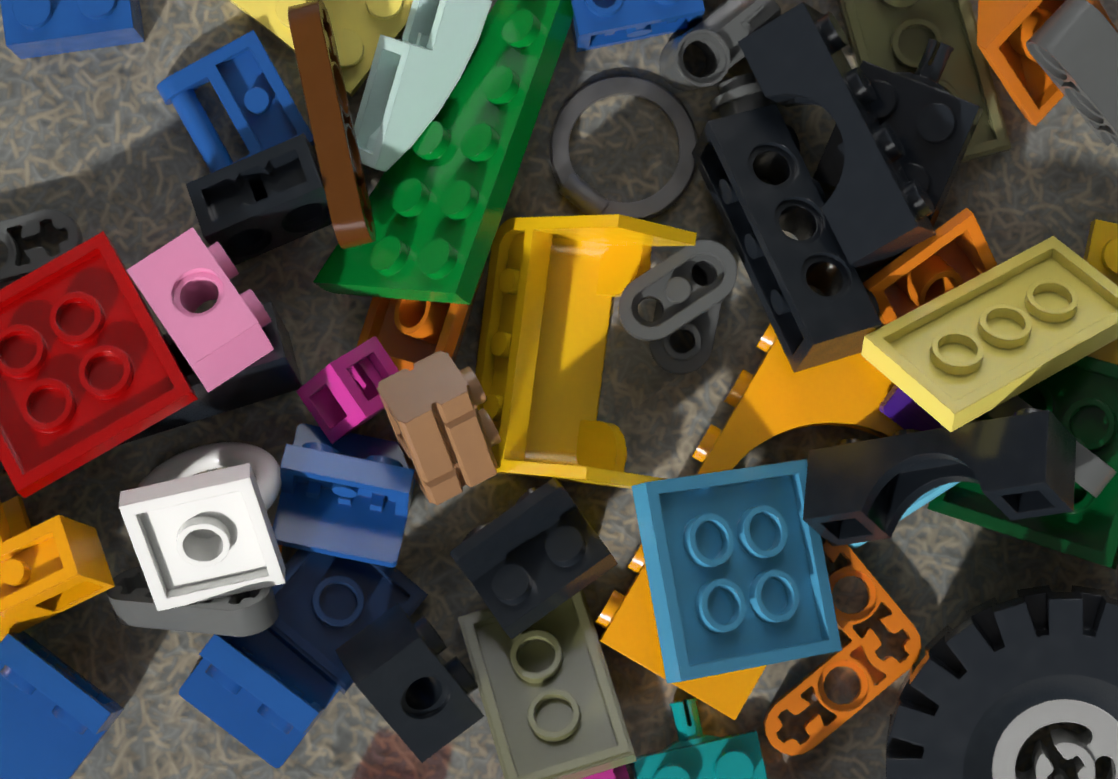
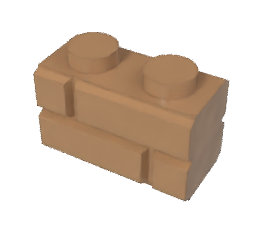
M439 350L414 363L413 370L409 371L404 368L378 382L377 391L407 466L410 469H415L414 479L429 503L439 505L462 493L463 486L473 487L497 474V468L499 467L491 447L501 443V439L487 411L484 408L477 409V406L486 402L487 399L480 382L469 366L459 370L449 354Z

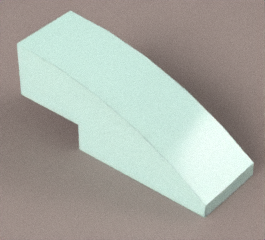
M413 0L402 40L380 34L354 125L362 164L386 172L416 142L437 116L460 80L477 45L492 3L491 0Z

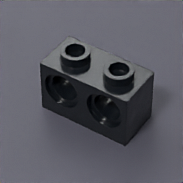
M304 133L186 184L203 237L210 246L218 241L234 266L332 224L317 153Z

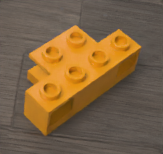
M15 496L3 503L0 500V642L8 633H20L115 587L95 527L62 515H57L31 527L22 497Z

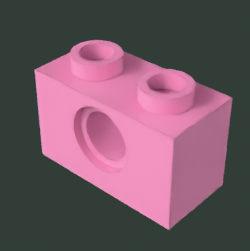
M193 227L126 270L208 393L274 350L262 329L272 322L263 305L251 289L242 294L237 292L230 280L239 275L222 246L217 241L207 248ZM217 300L209 310L195 313L197 308L204 302Z

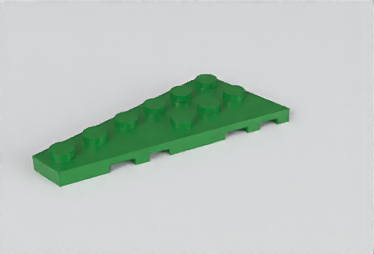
M497 0L487 15L480 38L460 80L443 107L416 142L383 174L369 195L375 224L376 241L342 249L338 243L313 283L323 290L334 294L471 305L574 13L571 0Z

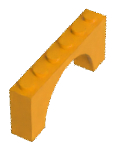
M769 322L756 345L757 348L766 353L754 374L742 369L724 400L725 403L734 407L722 429L710 424L692 455L693 458L702 462L695 475L732 470L743 457L764 441L778 434L803 427L843 426L858 429L879 438L892 436L896 431L903 429L881 413L879 406L895 384L867 361L861 353L794 373ZM641 542L627 566L637 573L635 579L625 595L615 589L613 590L595 623L605 628L599 639L600 642L666 680ZM767 665L674 682L672 684L731 719L736 720Z

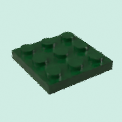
M1086 356L1017 396L1034 409L1050 410L1076 438V441L1117 472L1097 498L1075 482L1074 512L1011 521L982 492L979 484L960 482L930 501L927 509L1116 570L1118 564V365ZM987 413L976 418V420L981 421L993 419Z

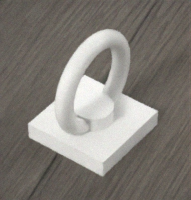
M221 442L199 446L175 455L157 466L140 482L137 488L120 491L119 509L157 611L285 583L286 568L267 514V510L276 500L282 484L280 466L269 452L258 446L242 442ZM228 467V468H224V469H219V470H215V471H210V472H206V473L197 474V473H200V472H203V471H206V470H210V469Z

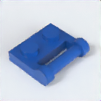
M254 30L170 75L156 87L166 105L173 104L210 173L236 162H233L195 93L199 87L208 82L212 84L250 153L238 161L303 133L312 146L315 145L310 129Z

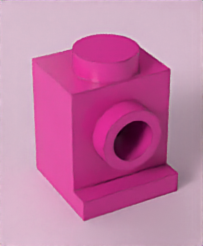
M374 336L328 364L296 392L326 437L333 444L385 409L377 391L378 382L399 372V370L377 337Z

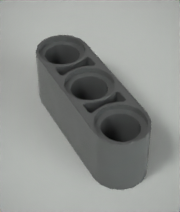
M1066 0L1026 42V47L1032 57L1098 137L1107 146L1113 142L1118 147V32L1104 15L1088 1Z

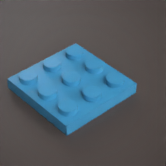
M807 459L651 481L632 486L667 683L682 682L842 651L821 535L803 520L808 467Z

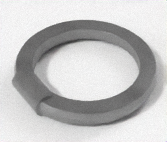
M613 76L596 80L584 86L566 101L552 127L549 157L554 177L560 187L558 192L586 215L621 214L641 220H648L668 210L687 190L697 166L692 156V151L698 139L689 113L671 92L647 79L634 76ZM630 95L648 100L667 115L675 128L679 143V157L675 172L661 190L646 199L625 203L610 201L579 177L572 167L569 156V138L573 126L587 108L607 97Z

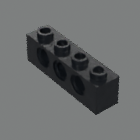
M776 103L708 121L692 151V156L793 372L795 373L861 353L864 336L877 330L882 325L879 306L874 294L864 287L855 267L849 264L822 210L826 203L823 188L816 179L811 178L800 155L799 140L794 129L785 124ZM758 177L766 179L771 185L764 183ZM782 230L792 233L798 240L790 238ZM808 285L818 288L825 296L815 293Z

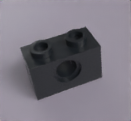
M397 603L335 651L358 689L421 763H423L483 718L484 715L470 695L478 688L477 682L457 656L446 663L440 653L447 646L425 617H422L414 623L399 603Z

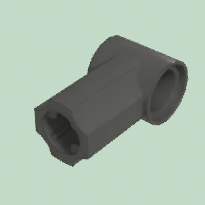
M725 0L684 34L669 40L664 46L659 62L660 71L665 81L673 88L682 91L709 87L721 81L727 74L728 69L745 56L738 41L781 15V8L775 0ZM689 44L699 47L706 57V67L700 77L691 75L683 64V54Z

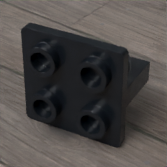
M552 478L544 485L536 486L526 491L518 499L516 505L492 522L474 528L466 535L463 542L450 552L456 564L471 581L511 640L618 564L558 478Z

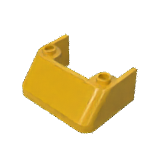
M621 214L515 217L506 220L499 227L491 247L475 375L487 399L486 402L478 405L477 409L484 408L487 411L501 439V443L491 447L499 467L497 468V473L550 480L558 478L559 481L632 489L633 485L665 480V478L624 472L627 460V447L622 431L615 424L597 421L612 297H621L623 290L629 283L650 270L652 246H695L697 233Z

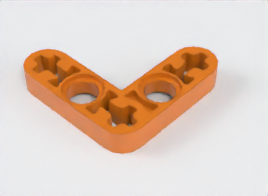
M826 540L822 542L826 558L831 563H834L841 553L848 562V565L840 567L828 575L831 593L835 584L840 579L853 576L859 578L865 584L868 598L864 607L856 613H844L834 604L837 625L849 641L842 646V651L834 652L777 699L766 711L763 726L767 740L779 752L790 756L803 755L814 749L908 671L919 659L922 648L921 637L916 627L848 545L832 546ZM880 603L885 606L889 613L877 618V620L888 632L894 634L902 630L907 636L901 644L905 655L899 661L889 655L882 659L878 658L875 651L881 646V641L870 627L864 630L861 637L853 629V625L869 619L878 609ZM845 666L851 668L859 678L860 687L858 694L853 700L838 704L827 697L824 691V681L831 670L836 667ZM809 687H812L818 703L834 714L833 718L826 724H823L820 714L816 713L803 725L804 731L808 734L803 741L798 742L791 736L781 741L776 734L783 726L778 716L786 709L792 714L797 715L811 704L801 698V694Z

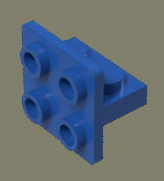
M305 423L299 424L296 429L293 445L286 444L280 466L281 494L272 527L277 544L385 567H395L398 564L416 483L414 479L415 469L408 468L399 443L349 433L331 444L320 426Z
M268 630L245 637L213 635L199 653L203 657L179 689V695L274 768L283 766L339 692V690Z

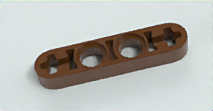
M322 0L288 7L289 26L336 238L342 249L376 241V231L335 37L327 9Z

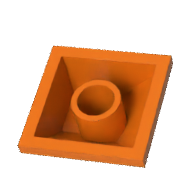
M978 0L977 46L1023 116L1032 125L1037 126L1064 97V94L1032 57L1026 47V42L1066 0ZM1086 0L1097 8L1116 30L1100 1Z

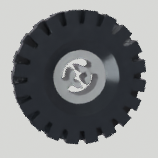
M1049 585L1017 590V598L998 603L994 597L966 611L967 619L954 629L949 625L943 628L925 646L924 658L917 667L911 666L897 693L898 702L894 714H890L886 740V779H1070L1061 768H1053L1049 751L1040 738L1033 747L1032 768L1026 772H1020L1016 769L1018 753L1030 735L1044 726L1059 722L1075 723L1087 728L1083 733H1076L1065 728H1057L1050 731L1053 744L1062 757L1066 760L1073 759L1079 779H1095V761L1101 756L1110 757V768L1106 779H1118V600L1108 597L1105 590L1072 585L1071 592H1051Z

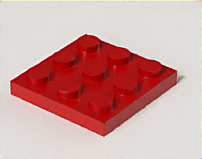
M104 231L0 289V460L17 493L24 498L198 399L135 283L126 271L127 269L114 245Z

